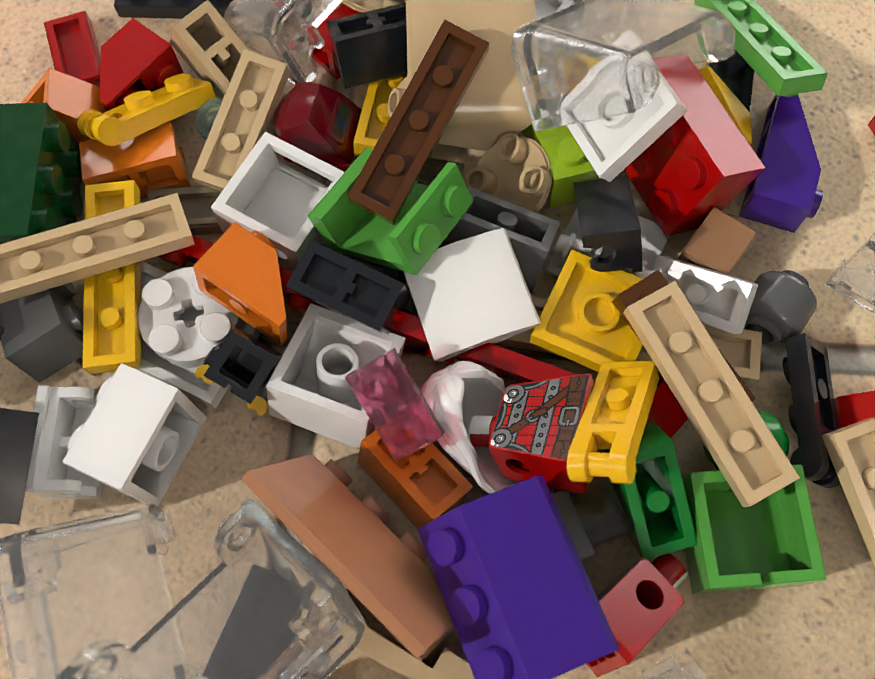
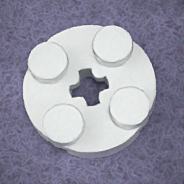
M193 267L177 269L161 278L150 280L142 290L143 301L138 311L140 334L144 342L157 355L169 360L171 364L185 368L203 365L205 358L213 347L223 343L232 329H242L244 320L199 290ZM188 308L204 309L203 315L196 317V325L192 327H187L183 320H179L181 314Z

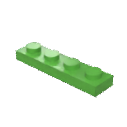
M695 0L694 5L778 97H793L799 93L823 89L828 72L755 0Z

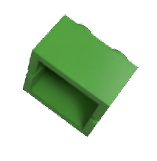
M792 465L800 477L798 480L750 507H742L733 490L727 491L731 487L721 471L693 472L682 479L697 539V545L685 548L692 594L742 591L749 588L758 590L799 587L826 580L802 465Z

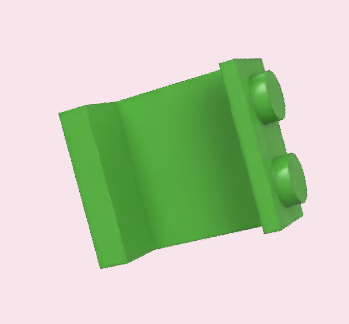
M366 147L308 214V218L329 249L344 255L418 275L474 201L457 164L448 162L429 186L415 184L393 225L349 202L347 198L373 151L372 148Z

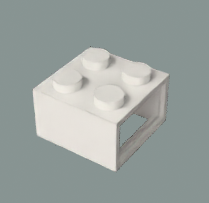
M265 132L215 200L211 209L223 234L234 222L249 232L252 230L261 232L275 246L278 263L294 271L310 240L323 246L325 245V242L308 218V214L345 172ZM276 152L328 178L332 183L328 187L279 162Z

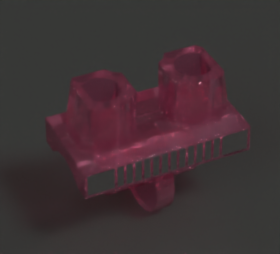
M395 348L345 376L346 381L395 462L443 437L445 431L437 421L421 389L412 378Z

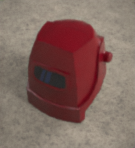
M299 82L279 102L273 114V126L277 138L343 172L359 156L354 155L353 142L362 109L348 97L318 83ZM283 156L286 161L293 162V160Z

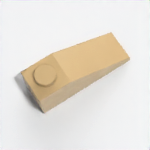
M209 0L172 26L170 44L201 80L211 82L214 92L223 100L243 50L249 51V49ZM282 92L279 102L285 96L284 92ZM273 117L267 129V133L269 134L275 131L273 126Z

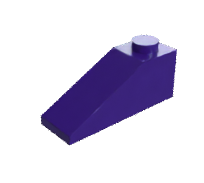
M775 94L769 104L756 155L765 166V169L747 186L739 217L794 233L806 217L813 218L820 207L823 191L818 190L817 186L821 167L799 95L778 97Z

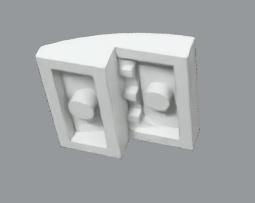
M504 228L472 236L438 248L418 275L404 272L435 361L442 362L488 342L492 344L498 343L541 325L507 231Z

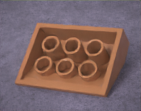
M313 454L251 469L240 478L417 660L425 662L453 631L455 626L435 574L423 563L428 557L425 549L407 532L399 539L384 524L391 518L388 513L369 495L360 501L347 488L353 480L335 461L330 459L323 465Z

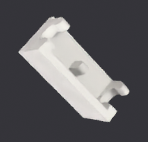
M38 385L34 412L39 413L25 491L44 499H101L102 483L62 462L68 453V443L72 434L80 425L85 424L97 404V395H94L95 389Z

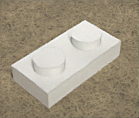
M666 255L656 256L652 271L655 272L659 269L669 283L674 281L677 283L701 323L732 334H741L743 332L758 284Z

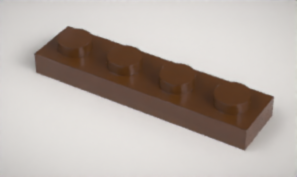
M447 20L443 21L347 196L349 202L394 225L488 53L489 42Z

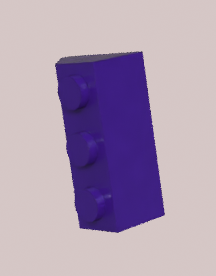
M543 475L535 476L460 505L417 529L475 679H552L620 649Z

